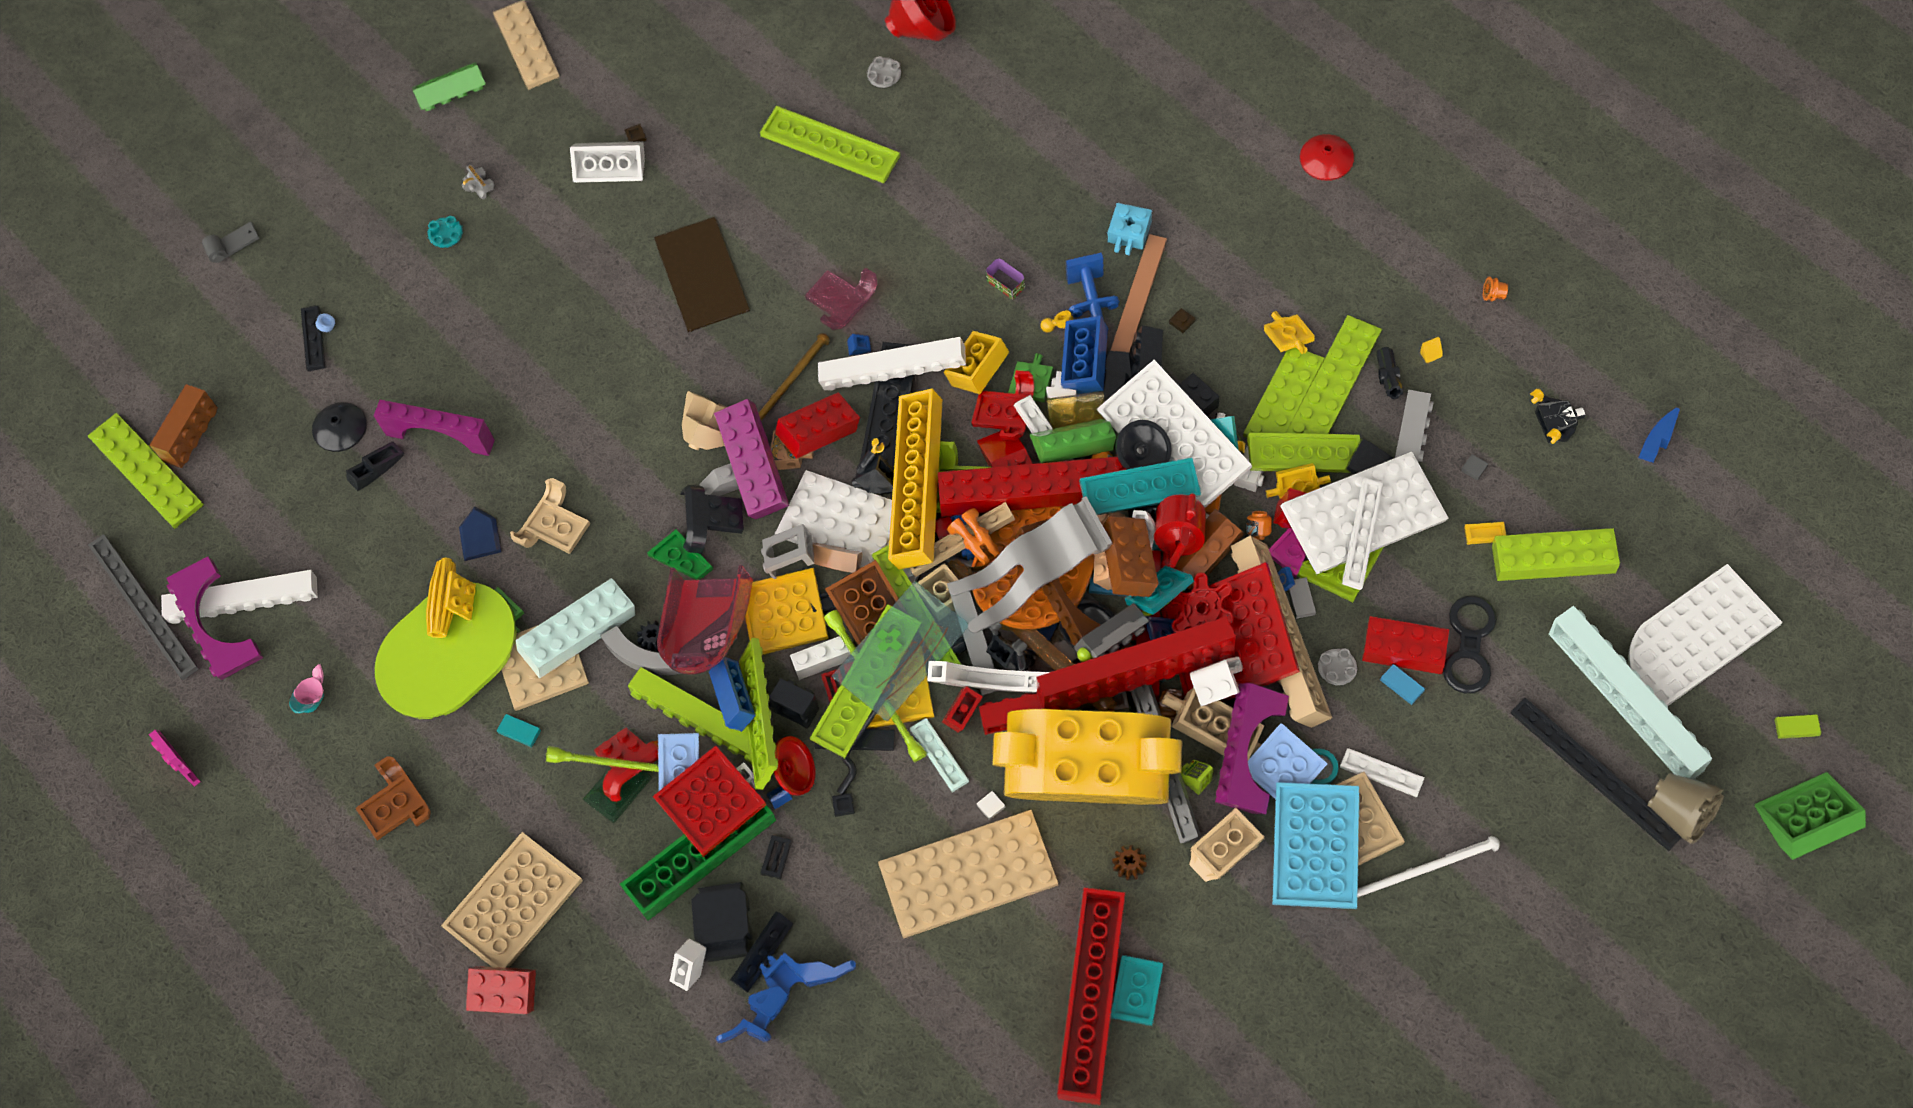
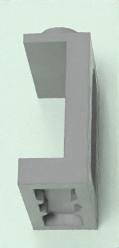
M804 524L762 540L763 569L773 579H776V569L799 560H803L807 566L815 564L812 534ZM797 536L798 549L774 558L773 545Z

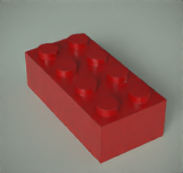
M838 392L779 418L775 434L797 459L855 433L860 417Z
M1370 616L1362 661L1389 666L1394 664L1400 668L1442 674L1445 665L1449 629Z

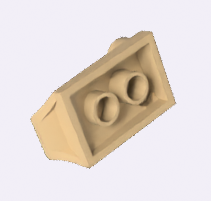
M1235 808L1191 847L1189 865L1205 882L1220 879L1250 851L1256 849L1259 843L1264 840V836Z

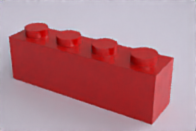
M1026 693L1019 698L1013 699L1009 697L1001 702H986L979 706L985 735L1007 730L1008 712L1042 709L1037 693Z

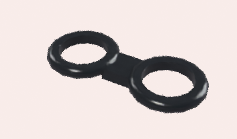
M1465 596L1458 599L1451 606L1449 612L1450 624L1454 631L1461 636L1459 650L1452 653L1445 660L1443 674L1448 685L1455 691L1470 694L1482 690L1489 683L1491 669L1486 658L1480 654L1481 638L1489 635L1494 629L1497 619L1496 611L1487 600L1478 596ZM1468 604L1478 605L1486 611L1488 623L1479 630L1466 629L1458 620V611ZM1461 658L1475 660L1482 668V678L1472 685L1459 683L1452 675V665Z

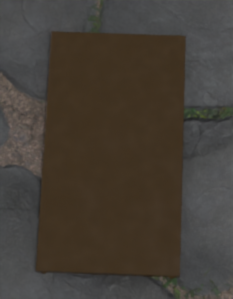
M715 217L654 237L688 332L750 311Z

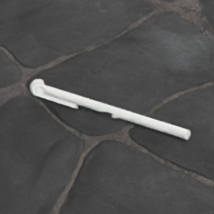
M1490 836L1486 841L1447 854L1446 857L1413 869H1407L1402 873L1357 889V897L1490 849L1496 852L1500 847V842L1496 837Z

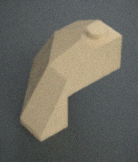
M688 391L682 420L684 440L689 443L690 448L695 450L700 448L708 450L725 446L714 413L727 407Z

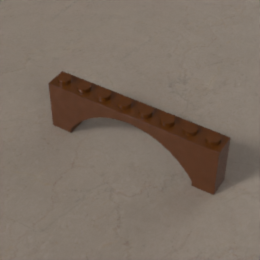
M1049 519L1021 527L1015 534L1014 539L1036 529ZM1059 578L1042 586L1043 593L1049 599L1054 612L1059 617L1062 627L1068 633L1074 646L1082 637L1101 625L1082 613L1072 603L1063 590ZM1130 642L1125 646L1120 644V648L1117 651L1132 647V644Z

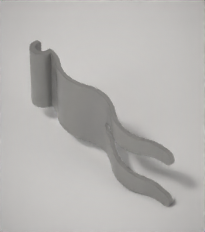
M1085 496L1080 503L1076 505L1071 503L1063 507L1041 526L1016 538L983 570L951 584L949 593L952 596H958L965 592L988 586L1004 577L1017 565L1023 566L1024 571L1008 593L994 606L969 622V631L977 633L1013 615L1043 585L1066 574L1092 553L1099 554L1110 548L1112 542L1088 498Z

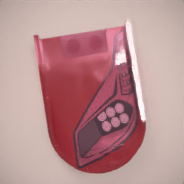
M739 565L737 579L683 580L675 568H670L657 647L661 658L672 670L682 674L702 673L716 666L726 656L744 621L751 594L753 579L743 565Z

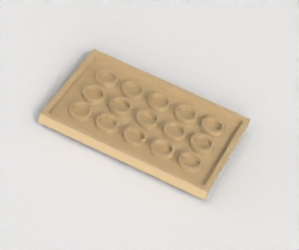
M522 832L441 926L491 967L509 968L583 880Z

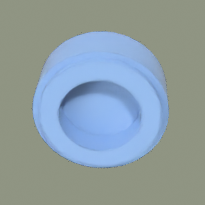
M320 314L317 317L316 327L319 330L329 332L334 328L335 320L331 315Z

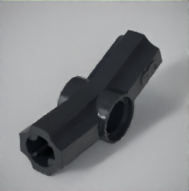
M1383 347L1376 352L1379 365L1380 385L1384 386L1387 396L1391 399H1398L1403 394L1400 370L1396 366L1393 349Z

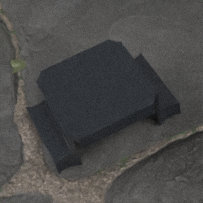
M742 882L697 888L700 893H697L691 899L694 940L706 948L704 962L742 958L748 954L747 945L749 942L745 936L747 935L749 940H753L747 912L750 911L749 898L745 891H742Z

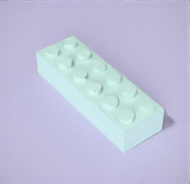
M611 578L515 640L517 651L536 675L541 678L601 638L600 635L616 626L619 627L634 617L635 606Z

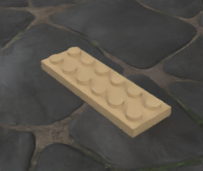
M524 0L493 12L528 90L560 77Z

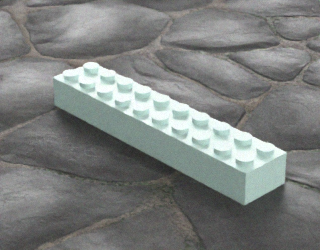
M1572 606L1555 618L1549 635L1674 774L1690 779H1695L1703 773L1712 760L1710 752L1696 741V737L1692 732L1687 731L1683 727L1681 720L1677 716H1673L1668 710L1666 703L1654 695L1653 689L1643 683L1639 674L1627 665L1624 657L1618 655L1613 650L1611 643L1603 639L1598 629L1586 620L1584 613Z

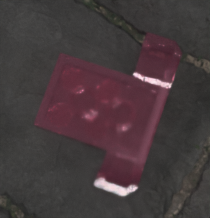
M864 268L861 272L860 282L855 288L827 270L807 292L805 298L831 315L828 317L824 314L820 318L822 324L834 331L841 329L850 322L875 292L877 287L876 274Z

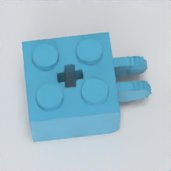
M1121 203L1116 204L1108 230V242L1115 244L1114 252L1119 253L1121 245L1126 246V255H1130L1132 247L1144 249L1152 223V210Z

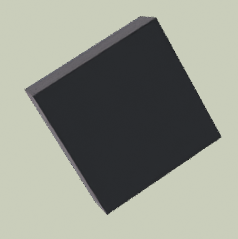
M852 793L832 796L835 817L855 814Z

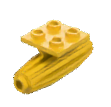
M441 558V560L436 562L429 585L426 623L427 635L433 638H444L447 636L454 613L468 621L472 619L476 584L456 573V563L452 562L453 560L450 558Z

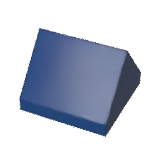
M781 786L767 793V797L774 809L792 800L790 793Z

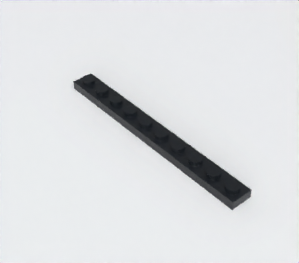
M1524 698L1511 711L1510 714L1667 851H1670L1680 841L1682 837L1650 808L1641 797L1529 700Z

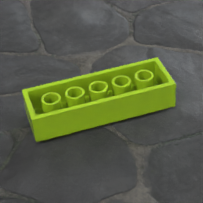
M1614 528L1495 536L1492 544L1497 581L1614 574L1620 565Z

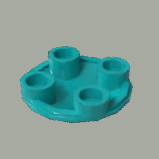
M454 216L433 220L428 224V238L437 247H451L462 237V226Z

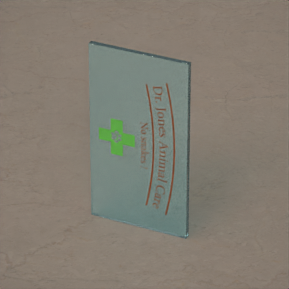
M914 581L834 672L832 677L881 716L883 720L888 721L928 675L929 661H940L967 630L969 623L923 588L918 582Z

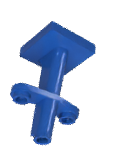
M1102 253L1066 260L1067 283L1082 282L1087 300L1069 308L1074 318L1082 316L1083 312L1089 310L1091 317L1101 316L1103 319L1101 308L1115 309L1118 307L1119 298L1117 296L1098 298L1094 278L1103 276Z

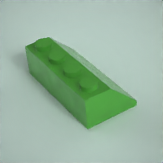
M475 62L416 85L412 89L421 110L425 109L428 111L435 108L437 103L441 102L443 105L451 102L450 98L455 96L461 98L466 96L470 90L476 92L483 89L485 82Z
M1098 419L1032 433L1030 438L1040 463H1049L1111 451L1114 449L1116 435L1109 421Z

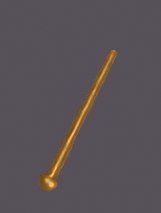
M824 333L817 335L818 339L760 410L759 416L761 421L824 344H829L830 339L828 335Z

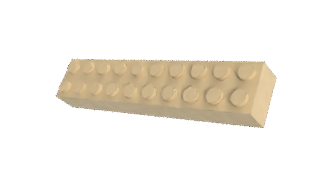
M1249 536L1231 545L1233 551L1231 555L1234 562L1238 565V573L1265 562L1269 565L1300 669L1299 673L1278 680L1283 687V694L1289 696L1288 703L1291 709L1289 710L1291 718L1311 728L1331 719L1332 715L1267 544Z

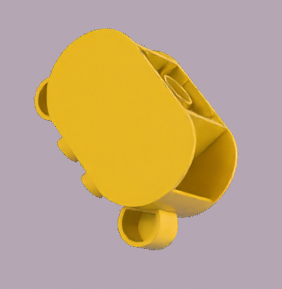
M1048 709L1017 710L1007 714V732L994 733L992 765L1005 767L1004 796L1011 798L1115 804H1164L1169 801V774L1181 773L1182 741L1170 739L1171 719L1158 715Z

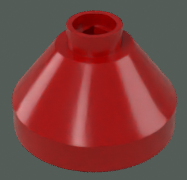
M892 0L889 15L885 18L889 31L898 38L903 35L909 38L941 41L952 34L956 27L954 12L948 0Z

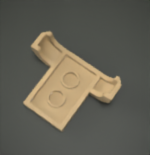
M554 478L547 479L545 481L546 490L542 499L523 527L517 533L510 532L511 538L514 542L526 548L533 546L540 539L571 554L589 527L590 522L562 508L561 505L566 494L565 484Z

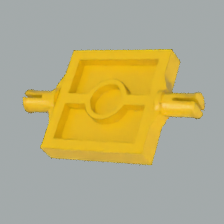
M1277 311L1273 312L1271 317L1275 321L1264 325V331L1280 352L1297 348L1301 354L1303 352L1306 353L1308 349L1305 347V344L1313 342L1315 338L1311 330L1297 314L1290 317H1281Z
M1311 463L1277 471L1276 488L1265 490L1267 498L1279 496L1281 499L1289 488L1309 493L1319 489L1320 485L1331 483L1329 475L1318 478L1315 465Z

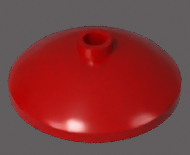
M1322 134L1309 139L1303 145L1300 152V163L1303 169L1310 176L1319 180H1335L1343 177L1350 171L1354 162L1353 149L1349 143L1341 137L1331 134Z
M793 736L781 738L776 743L775 758L778 760V767L773 772L779 785L788 793L795 796L806 794L811 790L815 781L816 771L813 757L807 746L800 739Z

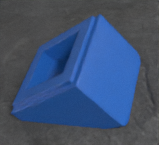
M852 334L847 340L849 355L871 352L869 336Z

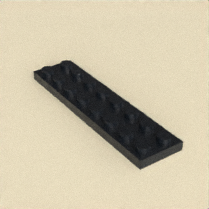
M883 342L881 351L912 345ZM915 374L904 378L897 377L886 381H875L860 461L868 450L871 451L873 449L872 441L878 438L879 443L877 446L883 442L884 450L875 455H880L894 469L899 396L912 392Z

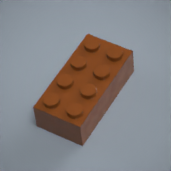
M187 384L183 388L150 443V447L163 462L182 468L188 462L192 450L197 447L201 435L207 430L208 423L217 412V406L204 390Z
M1109 516L1103 527L1112 542L1110 548L1105 551L1113 594L1150 597L1158 586V579L1145 519Z

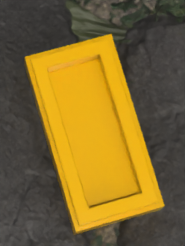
M1504 522L1465 524L1464 527L1467 545L1493 543L1495 536L1506 535Z

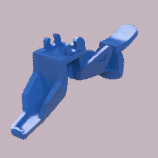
M785 953L778 960L768 956L771 967L766 968L764 964H761L760 968L769 989L752 994L748 999V1003L751 1005L750 1009L756 1012L757 1016L752 1023L743 1018L734 1029L717 1036V1042L729 1041L745 1031L750 1036L763 1042L769 1041L771 1035L766 1032L770 1021L778 1016L788 1001L789 990L794 983L803 982L806 986L812 987L835 981L837 978L855 970V961L850 960L833 968L822 962L798 964Z

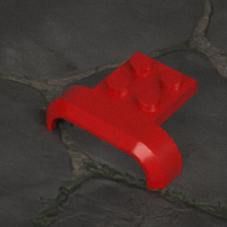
M1015 371V394L982 391L981 394H978L971 422L972 426L1003 429L1000 432L1002 440L1018 441L1024 435L1026 424L1015 409L1014 404L1029 395L1033 398L1035 389L1033 375L1029 371Z
M624 728L595 748L594 751L601 758L606 757V759L613 758L650 764L658 760V740L645 744L629 729ZM610 765L612 769L609 770L603 781L605 795L613 802L620 801L622 785L642 770Z

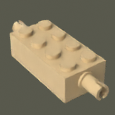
M1194 688L1187 692L1183 700L1167 692L1161 703L1176 710L1177 713L1171 727L1224 756L1233 708L1219 700L1201 706ZM1261 723L1255 728L1250 738L1248 760L1251 754H1254L1262 745L1258 742L1264 725Z

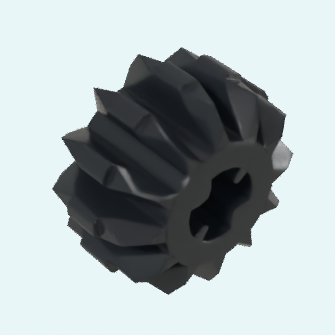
M656 620L653 624L647 621L648 626L641 625L642 631L637 632L639 637L637 642L641 645L642 649H648L651 652L655 649L659 653L660 641L668 629H666L665 624L661 623L659 625Z

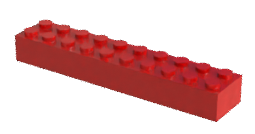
M1118 457L938 472L941 517L962 515L973 508L979 513H987L1005 502L1010 511L1067 506L1071 503L1076 505L1083 498L1079 482L1080 478L1126 469L1121 465Z
M1227 617L1037 676V697L1042 709H1075L1085 703H1094L1104 697H1113L1126 690L1132 691L1139 686L1151 685L1158 680L1170 679L1177 674L1189 673L1196 668L1207 667L1215 662L1234 657L1236 636Z
M1091 888L1083 889L1057 1091L1059 1100L1097 1105L1101 1103L1125 904L1124 892Z

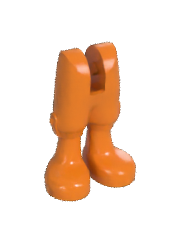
M973 508L966 511L961 517L971 527L975 536L969 533L960 518L954 520L947 528V531L951 535L959 534L964 539L965 548L969 549L983 565H987L990 560L983 551L988 549V552L994 558L999 556L1000 552L990 537L989 530L980 527L978 524L979 512Z

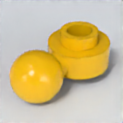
M1066 310L1058 313L1053 320L1051 318L1043 319L1040 326L1044 332L1049 333L1054 330L1055 326L1065 328L1066 321L1074 320L1071 312Z

